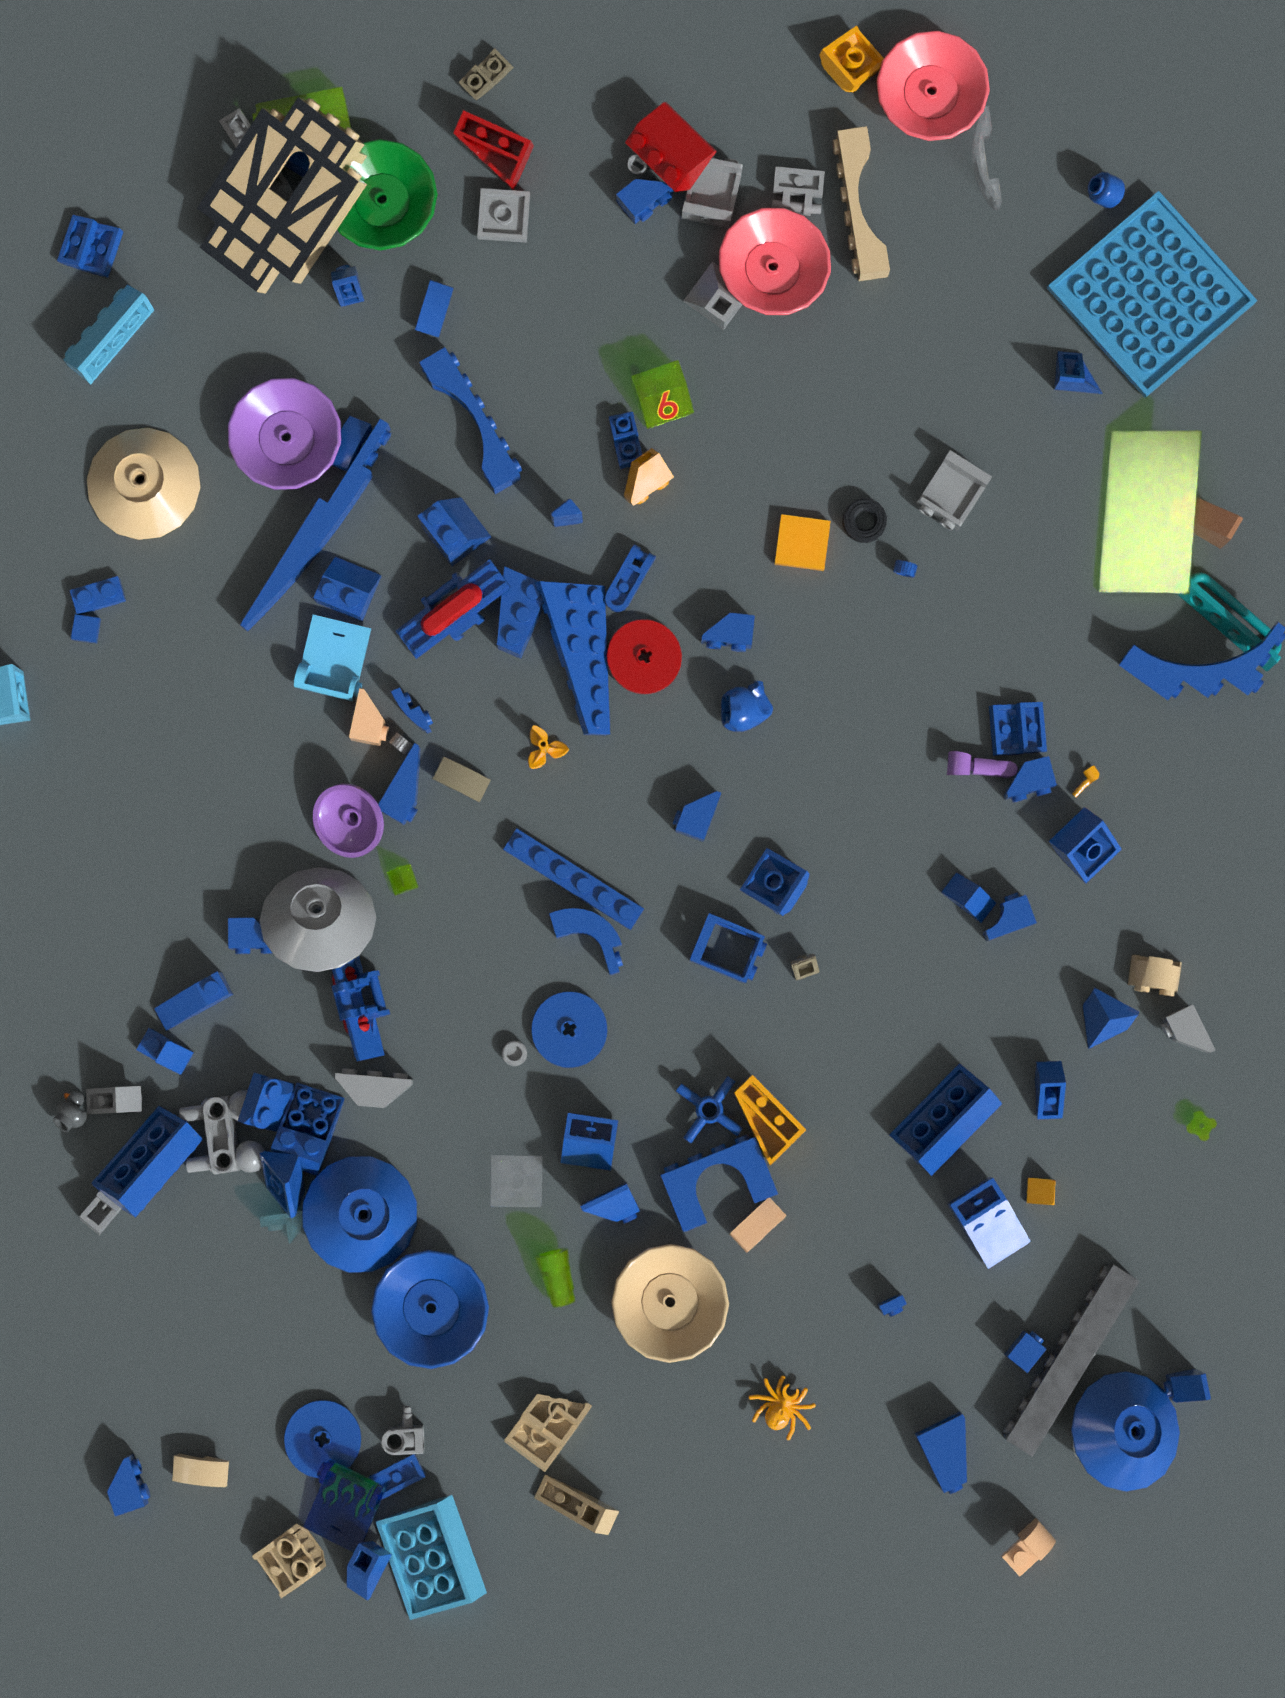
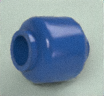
M1108 172L1098 173L1088 184L1090 200L1102 207L1113 208L1124 197L1125 185L1123 180Z

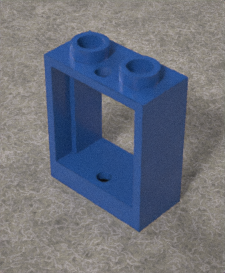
M709 913L689 961L745 984L747 979L753 980L758 968L754 965L757 956L762 957L767 943L763 942L764 935ZM715 924L755 940L742 975L702 959Z

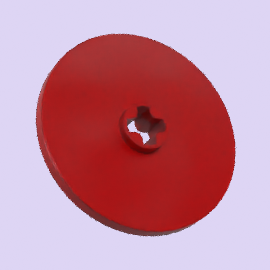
M636 620L625 624L614 634L607 650L608 668L615 681L626 690L637 694H652L665 689L676 678L682 662L681 648L675 635L666 626L652 620ZM640 651L650 654L648 663H645L644 660L639 661Z

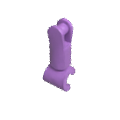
M950 751L948 753L947 775H970L971 771L972 775L1010 778L1018 770L1017 765L1011 761H996L982 758H973L971 761V755L959 751Z

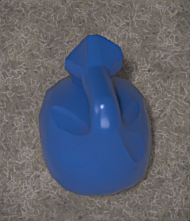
M754 681L748 688L743 686L734 687L727 691L721 699L722 725L727 730L733 732L750 730L768 719L773 712V706L764 692L763 681Z

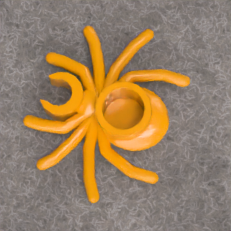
M781 1376L775 1393L768 1379L764 1378L765 1387L773 1397L758 1394L749 1395L748 1398L750 1400L761 1399L770 1401L764 1403L755 1412L752 1422H756L759 1414L769 1407L765 1414V1421L769 1428L773 1430L783 1429L791 1418L790 1431L786 1437L787 1440L791 1439L795 1430L796 1418L794 1414L803 1422L806 1429L810 1430L811 1426L808 1421L796 1410L812 1409L816 1406L815 1403L797 1405L805 1397L808 1389L805 1387L799 1395V1390L796 1388L793 1395H788L786 1389L790 1384L787 1383L783 1386L781 1393V1387L785 1380V1376Z

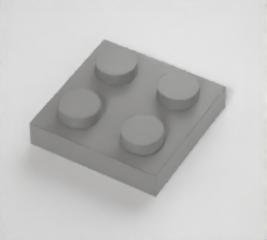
M481 188L477 238L479 240L527 243L530 191Z

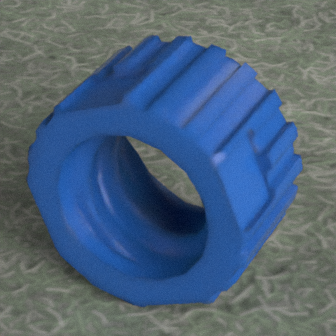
M896 560L893 572L901 576L914 578L918 565L903 560Z

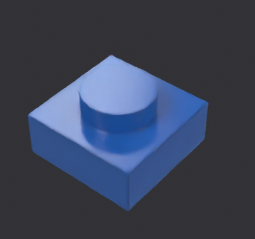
M899 1293L877 1305L883 1315L888 1314L891 1317L902 1312V1306L907 1303L903 1295Z

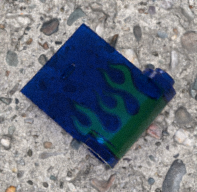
M330 1459L327 1463L323 1462L318 1470L317 1476L320 1477L319 1483L321 1486L303 1527L354 1553L358 1543L364 1542L385 1493L386 1486Z

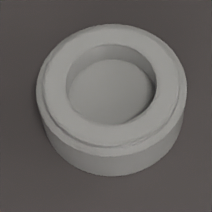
M510 1041L502 1049V1058L508 1065L519 1066L527 1058V1049L519 1041Z

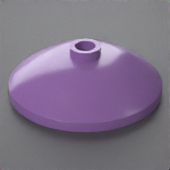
M337 784L326 789L318 797L314 805L313 824L315 831L322 843L332 852L343 857H360L372 851L380 842L384 829L383 815L376 800L364 789L352 784ZM353 812L356 813L358 819L354 817Z

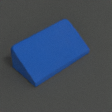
M571 499L566 500L551 512L554 527L583 523L582 512Z

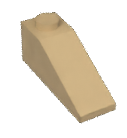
M548 1475L544 1476L534 1497L536 1500L590 1531L599 1534L609 1535L619 1513L618 1510Z

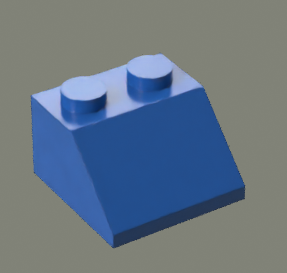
M335 557L324 572L313 598L320 605L363 622L381 575Z
M1085 807L1049 840L1057 855L1084 883H1087L1122 850L1104 821Z

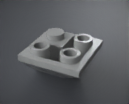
M713 261L683 301L722 330L726 328L742 306L729 293L720 274L719 266Z

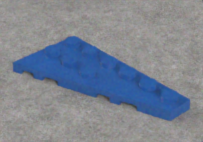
M545 581L536 582L537 591L541 592L544 604H542L544 613L548 614L552 626L550 632L561 666L565 667L569 679L567 680L568 688L573 691L576 701L575 709L583 734L610 735L605 586Z

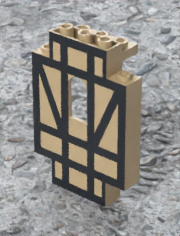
M298 97L286 116L274 108L271 111L262 108L197 207V209L215 222L200 248L256 292L266 294L279 273L291 282L301 284L367 185L361 180L362 175L350 167L353 161L362 164L367 157L361 151L365 144L358 140L360 135L349 127L344 129L338 125L340 120L329 112L326 115L319 110L321 105L311 98L305 100ZM302 151L309 158V169L289 200L285 201L272 191L270 187L290 156L295 152Z

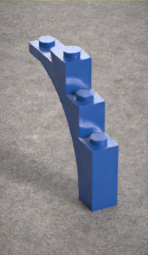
M1277 621L1260 643L1238 656L1215 663H1176L1152 655L1136 644H1133L1119 662V666L1166 700H1169L1171 696L1176 698L1184 688L1181 685L1183 681L1207 698L1211 694L1216 696L1224 685L1221 682L1223 678L1246 695H1249L1251 691L1256 693L1264 683L1261 680L1264 675L1256 668L1259 665L1263 667L1271 657V654L1268 653L1274 645L1278 647L1285 639V626Z

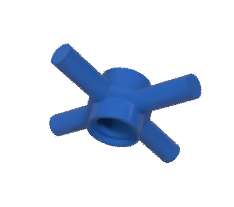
M729 1076L726 1077L713 1096L701 1098L682 1083L676 1090L677 1093L696 1106L697 1119L683 1137L688 1142H693L706 1123L718 1122L736 1136L742 1131L743 1128L723 1114L721 1102L735 1084V1081ZM707 1102L714 1103L717 1108L716 1114L712 1117H706L702 1112V1107Z

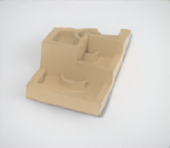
M537 1394L504 1442L542 1471L546 1472L587 1415L592 1405Z

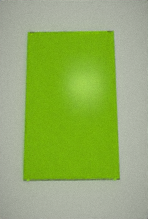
M1112 431L1099 584L1100 593L1190 594L1202 431Z

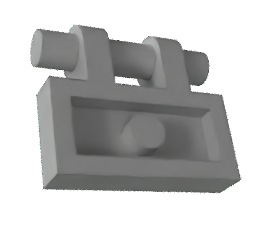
M775 167L773 194H782L783 196L782 201L772 200V208H785L793 212L803 213L805 216L821 214V204H812V197L822 198L825 171ZM790 195L804 196V203L790 202Z

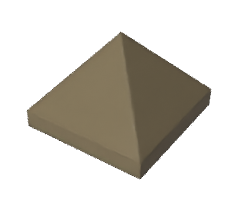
M815 954L800 955L791 961L796 981L820 972Z

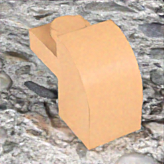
M1037 1518L1018 1534L1020 1539L1001 1555L1019 1577L1035 1562L1041 1561L1056 1543V1539Z

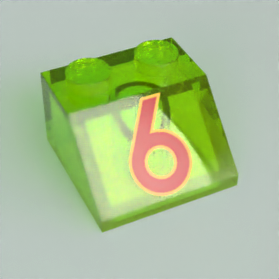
M679 360L631 376V384L647 429L694 414L687 383Z

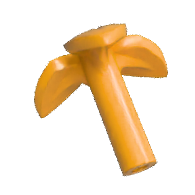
M533 725L530 730V740L532 744L539 747V750L532 751L529 754V768L537 769L546 763L545 753H549L553 758L564 756L569 751L568 746L558 740L548 745V734L541 727Z

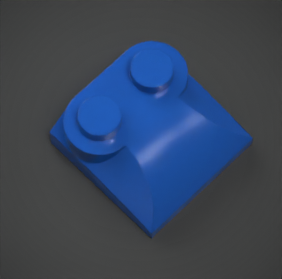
M766 848L740 888V891L768 907L774 913L783 916L794 907L807 886L810 874L805 869Z
M254 1072L238 1122L277 1132L290 1101L294 1084Z

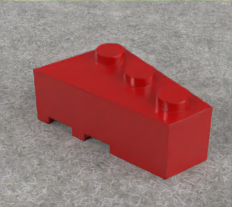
M463 110L453 134L506 185L515 190L534 145L532 141Z

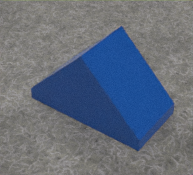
M955 873L941 892L979 923H982L996 905V902L979 885L958 873Z

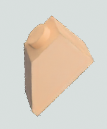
M359 688L349 738L351 741L381 747V742L387 739L389 726H385V720L366 691Z

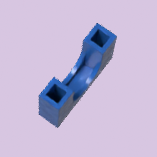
M748 1134L734 1139L736 1144L726 1148L724 1143L711 1148L712 1154L702 1157V1154L699 1153L687 1158L688 1163L679 1167L678 1163H674L663 1168L665 1173L660 1175L683 1232L707 1223L696 1195V1184L701 1173L712 1165L728 1164L735 1167L742 1174L754 1204L778 1194L755 1137L750 1138Z

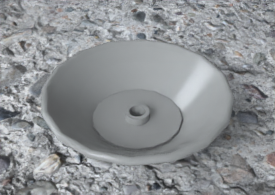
M317 867L297 871L278 882L264 900L259 921L263 941L277 959L295 969L321 972L340 968L361 954L372 939L376 913L372 897L360 881L341 870ZM315 909H320V910H321V911H320L319 913H317V914H316V913H313V910H315Z

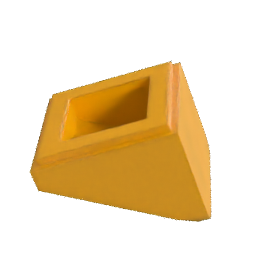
M1028 1178L1026 1203L1054 1205L1056 1180Z

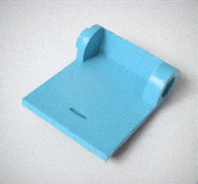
M313 615L302 662L299 663L295 674L294 687L354 701L355 697H358L359 688L362 689V683L359 680L371 628Z

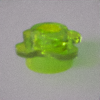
M1196 1111L1193 1114L1194 1118L1187 1124L1186 1129L1188 1133L1199 1136L1201 1141H1206L1210 1137V1131L1216 1127L1217 1123L1214 1118L1209 1119L1204 1116L1202 1111ZM1201 1123L1204 1125L1203 1128L1199 1127Z

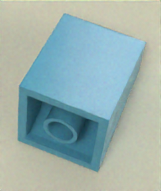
M13 664L1 666L0 725L30 721L24 672Z

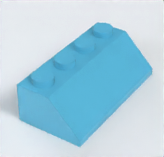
M128 284L124 289L121 288L116 292L113 297L114 301L108 308L104 307L99 312L98 320L92 327L88 326L82 332L80 341L76 345L70 346L65 353L63 360L67 366L90 385L154 311L148 298Z

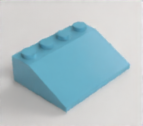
M453 1495L432 1500L376 1521L384 1548L392 1553L389 1562L410 1620L472 1603L487 1593Z

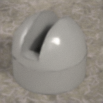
M637 154L632 155L628 160V169L635 175H642L646 172L648 165ZM635 160L644 166L642 170L633 165Z

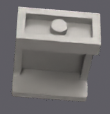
M713 156L692 188L687 190L682 209V219L729 229L743 165L734 159L726 158L719 160Z
M950 450L916 503L919 507L918 510L927 517L934 516L939 519L940 524L944 528L958 531L992 476Z

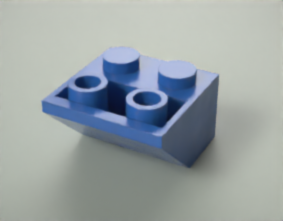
M568 1112L561 1163L611 1171L618 1120Z

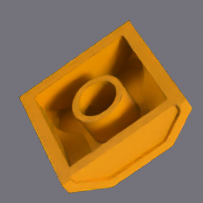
M857 25L823 48L819 54L822 67L839 87L846 92L857 91L862 83L880 71L882 60L884 59L861 33Z

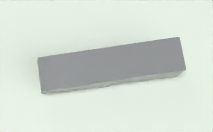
M240 108L219 120L236 148L251 124ZM280 171L270 189L286 200L291 197L293 191Z

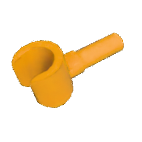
M1091 766L1083 772L1087 779L1072 793L1074 797L1077 798L1087 786L1099 778V772L1095 766Z

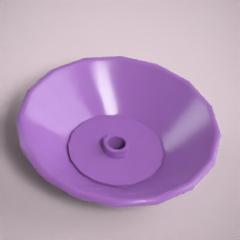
M296 378L270 379L252 387L236 403L228 423V447L237 467L253 482L274 490L298 489L318 480L334 463L341 445V421L332 401L315 385ZM285 434L291 435L289 441L282 440Z

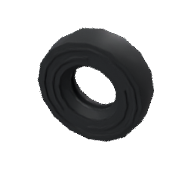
M861 498L847 506L843 514L842 525L845 533L852 540L859 543H869L877 540L883 534L887 526V515L879 502L870 498ZM863 511L871 513L874 517V525L867 530L860 529L855 523L856 515Z

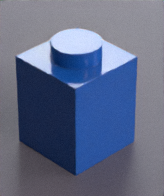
M1022 1331L1004 1355L1028 1373L1046 1351V1348L1041 1345L1044 1340L1033 1331L1030 1334Z

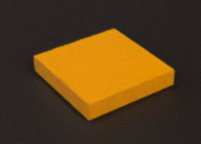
M781 514L774 565L824 571L831 521Z

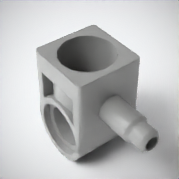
M410 1406L403 1407L402 1426L389 1428L382 1437V1448L388 1454H423L425 1451L424 1425H413ZM392 1434L399 1435L402 1439V1445L393 1447L389 1443V1436Z

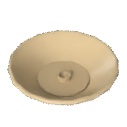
M152 428L126 430L106 441L93 457L87 476L89 502L99 520L115 533L137 540L162 537L180 527L194 510L201 488L198 465L188 447L170 433ZM139 476H144V482L138 484L136 482L137 478Z
M674 1244L648 1248L629 1260L616 1279L611 1301L615 1325L626 1343L646 1358L667 1363L693 1359L711 1347L725 1327L729 1308L725 1280L714 1263L693 1248ZM668 1297H672L675 1300V1304L671 1307L665 1304V1300Z

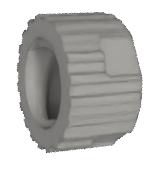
M398 733L389 741L392 746L405 756L408 755L413 746Z

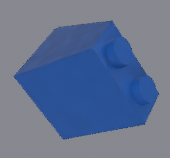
M461 497L439 500L418 515L422 529L451 567L491 538V535Z

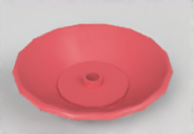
M941 31L915 33L896 43L882 60L877 77L879 103L889 121L905 134L927 141L951 139L970 129L984 112L990 92L988 71L977 50L959 36ZM933 89L936 93L934 95L928 94L927 90Z
M760 208L741 216L726 231L719 249V271L729 293L746 308L764 315H790L809 307L823 293L831 273L830 250L821 231L805 216L785 208ZM774 265L777 270L772 271L768 266Z

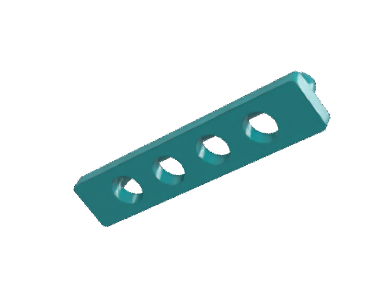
M1198 572L1190 577L1185 576L1173 589L1176 594L1243 652L1251 649L1252 646L1257 645L1262 640L1197 584L1198 582L1206 585L1264 637L1270 631V628L1206 573ZM1195 596H1197L1198 598H1200V599L1202 600V602H1200L1199 600H1197ZM1233 629H1235L1236 631H1238L1240 635H1238L1237 633H1235V632L1233 631ZM1282 643L1278 647L1274 645L1268 652L1271 654V657L1261 667L1265 671H1269L1281 659L1278 654L1282 648Z

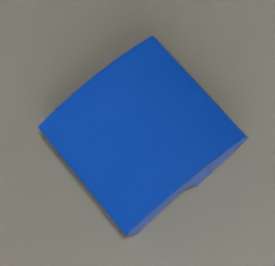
M72 215L57 261L64 265L108 278L123 231L117 227L99 224L94 219Z
M1043 702L989 706L993 756L1047 752Z

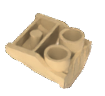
M297 1523L252 1555L253 1559H257L280 1592L278 1595L281 1598L326 1567L323 1550L309 1530Z

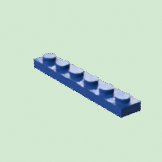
M517 828L503 849L629 930L633 928L644 910L641 906Z

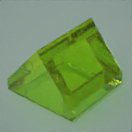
M411 864L399 866L387 872L395 896L419 888Z

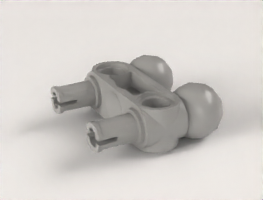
M248 1090L236 1091L231 1096L207 1098L203 1100L201 1105L179 1109L180 1118L186 1122L204 1120L208 1155L187 1158L186 1168L188 1173L208 1170L213 1172L214 1175L240 1170L253 1173L262 1168L260 1153L265 1151L262 1145L251 1140L242 1142L240 1145L238 1142L236 1120L238 1121ZM216 1103H220L224 1109L220 1117L214 1113ZM224 1153L230 1157V1164L227 1167H224L220 1162V1158Z

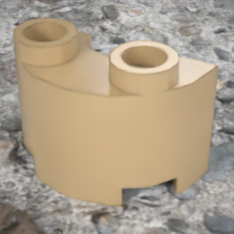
M1132 955L1128 985L1135 986V991L1149 993L1150 988L1160 990L1159 995L1174 997V994L1178 992L1182 962H1174L1170 959L1152 956Z

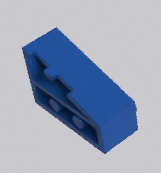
M504 566L503 577L511 588L501 595L497 647L499 650L521 659L543 611L542 604H544L541 592L537 591L535 585L539 581Z

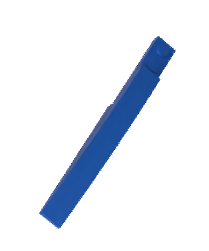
M379 419L328 503L321 498L317 500L241 622L240 626L244 630L249 631L286 593L327 544L349 514L373 477L371 470L367 469V467L373 466L378 458L376 452L381 445L385 446L391 437L389 423Z

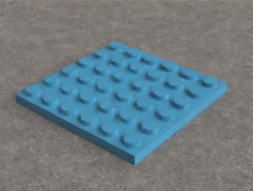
M1159 191L1047 287L1049 292L1144 398L1150 395L1258 301Z

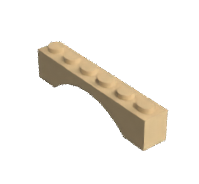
M866 126L838 130L836 139L833 140L834 155H839L840 163L836 164L838 179L842 178L843 187H840L841 201L846 202L847 211H844L845 225L850 226L851 235H848L849 250H854L855 259H852L853 274L858 275V281L888 277L890 272L886 245L868 227L859 203V177L869 159L871 151L868 129Z

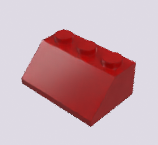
M663 102L638 122L625 141L675 192L690 190L717 152L667 102Z

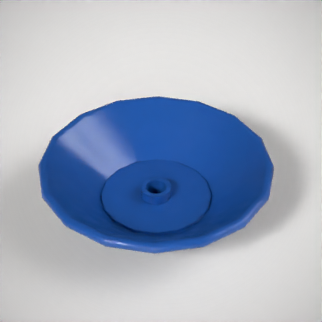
M372 1156L346 1157L328 1165L311 1182L303 1201V1229L311 1248L328 1265L348 1273L373 1272L393 1263L409 1246L417 1226V1201L408 1180L393 1165ZM360 1210L367 1212V1217L363 1220L358 1216Z
M426 1250L406 1255L387 1268L375 1288L371 1313L376 1335L390 1354L410 1366L434 1369L455 1364L475 1348L486 1329L489 1305L484 1284L469 1264L451 1253ZM429 1303H433L436 1306L435 1312L431 1313L427 1310Z
M1126 1371L1104 1375L1087 1387L1075 1406L1071 1428L1075 1453L1086 1472L1105 1487L1125 1492L1147 1488L1165 1475L1176 1456L1180 1435L1176 1410L1166 1396L1165 1391L1148 1377ZM1133 1427L1136 1429V1434L1134 1436L1131 1434V1429Z

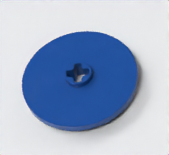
M562 992L545 1000L537 1009L532 1022V1038L538 1052L550 1063L566 1068L579 1067L592 1061L602 1050L607 1038V1022L602 1009L590 997L577 992ZM564 1024L576 1025L577 1028L574 1029V1036L571 1037L569 1034H563L565 1030Z
M329 1400L313 1401L298 1409L289 1420L284 1435L285 1450L291 1463L300 1472L314 1478L336 1476L337 1468L333 1461L349 1468L357 1458L361 1447L360 1426L355 1416L345 1406ZM322 1432L326 1433V1438L330 1439V1442H326L324 1446L319 1445L320 1441L316 1439V1436H320Z

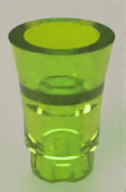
M568 1248L553 1249L535 1255L534 1259L540 1270L552 1307H562L574 1303V1285L569 1264Z

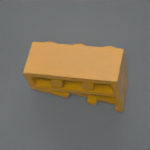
M753 1075L734 1092L744 1116L770 1166L806 1129Z

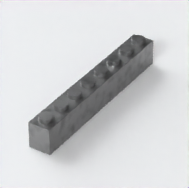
M1111 1263L1107 1267L1104 1265L1098 1272L1096 1278L1099 1281L1094 1289L1090 1287L1084 1295L1083 1300L1085 1303L1081 1310L1077 1309L1070 1319L1072 1325L1069 1330L1061 1333L1056 1342L1059 1345L1054 1354L1049 1353L1043 1363L1045 1369L1040 1376L1037 1374L1030 1384L1032 1390L1028 1397H1022L1016 1407V1410H1018L1017 1415L1014 1419L1010 1418L1003 1428V1432H1005L1003 1438L1032 1457L1140 1282Z

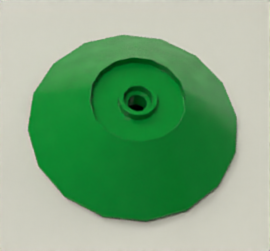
M383 139L363 142L365 145L361 151L367 155L366 159L362 164L353 161L350 167L362 175L361 180L367 185L337 231L359 247L382 251L404 246L423 232L434 215L438 195L434 174L423 157L403 143ZM385 197L387 200L385 203H379L378 199Z

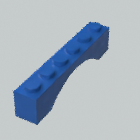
M444 347L420 361V367L432 388L460 403L476 422L483 440L482 472L494 493L497 494L520 481L519 472L522 471L520 464L516 458L511 459L507 451L510 448L503 436L498 438L494 430L497 429L494 420L490 415L486 417L482 411L485 406L479 395L474 396L469 389L472 387V384L466 373L461 375L457 367L460 363L453 352L449 354Z

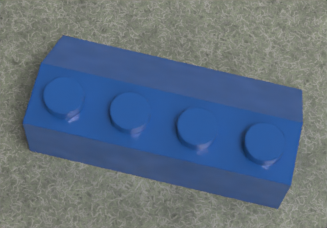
M959 1063L889 1136L932 1176L1002 1103L989 1087Z
M158 1106L91 1184L122 1210L136 1218L203 1139L185 1120Z

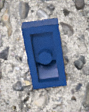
M148 1028L136 1049L155 1060L156 1063L182 1075L194 1052L152 1028Z

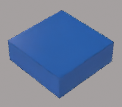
M75 614L71 639L97 644L101 619Z

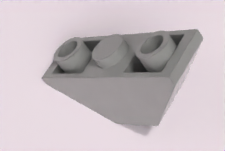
M343 1068L342 1073H335V1079L358 1106L386 1108L413 1085V1080L407 1079L408 1074L393 1073L392 1078L382 1077L383 1072L367 1071L366 1076L357 1075V1070Z

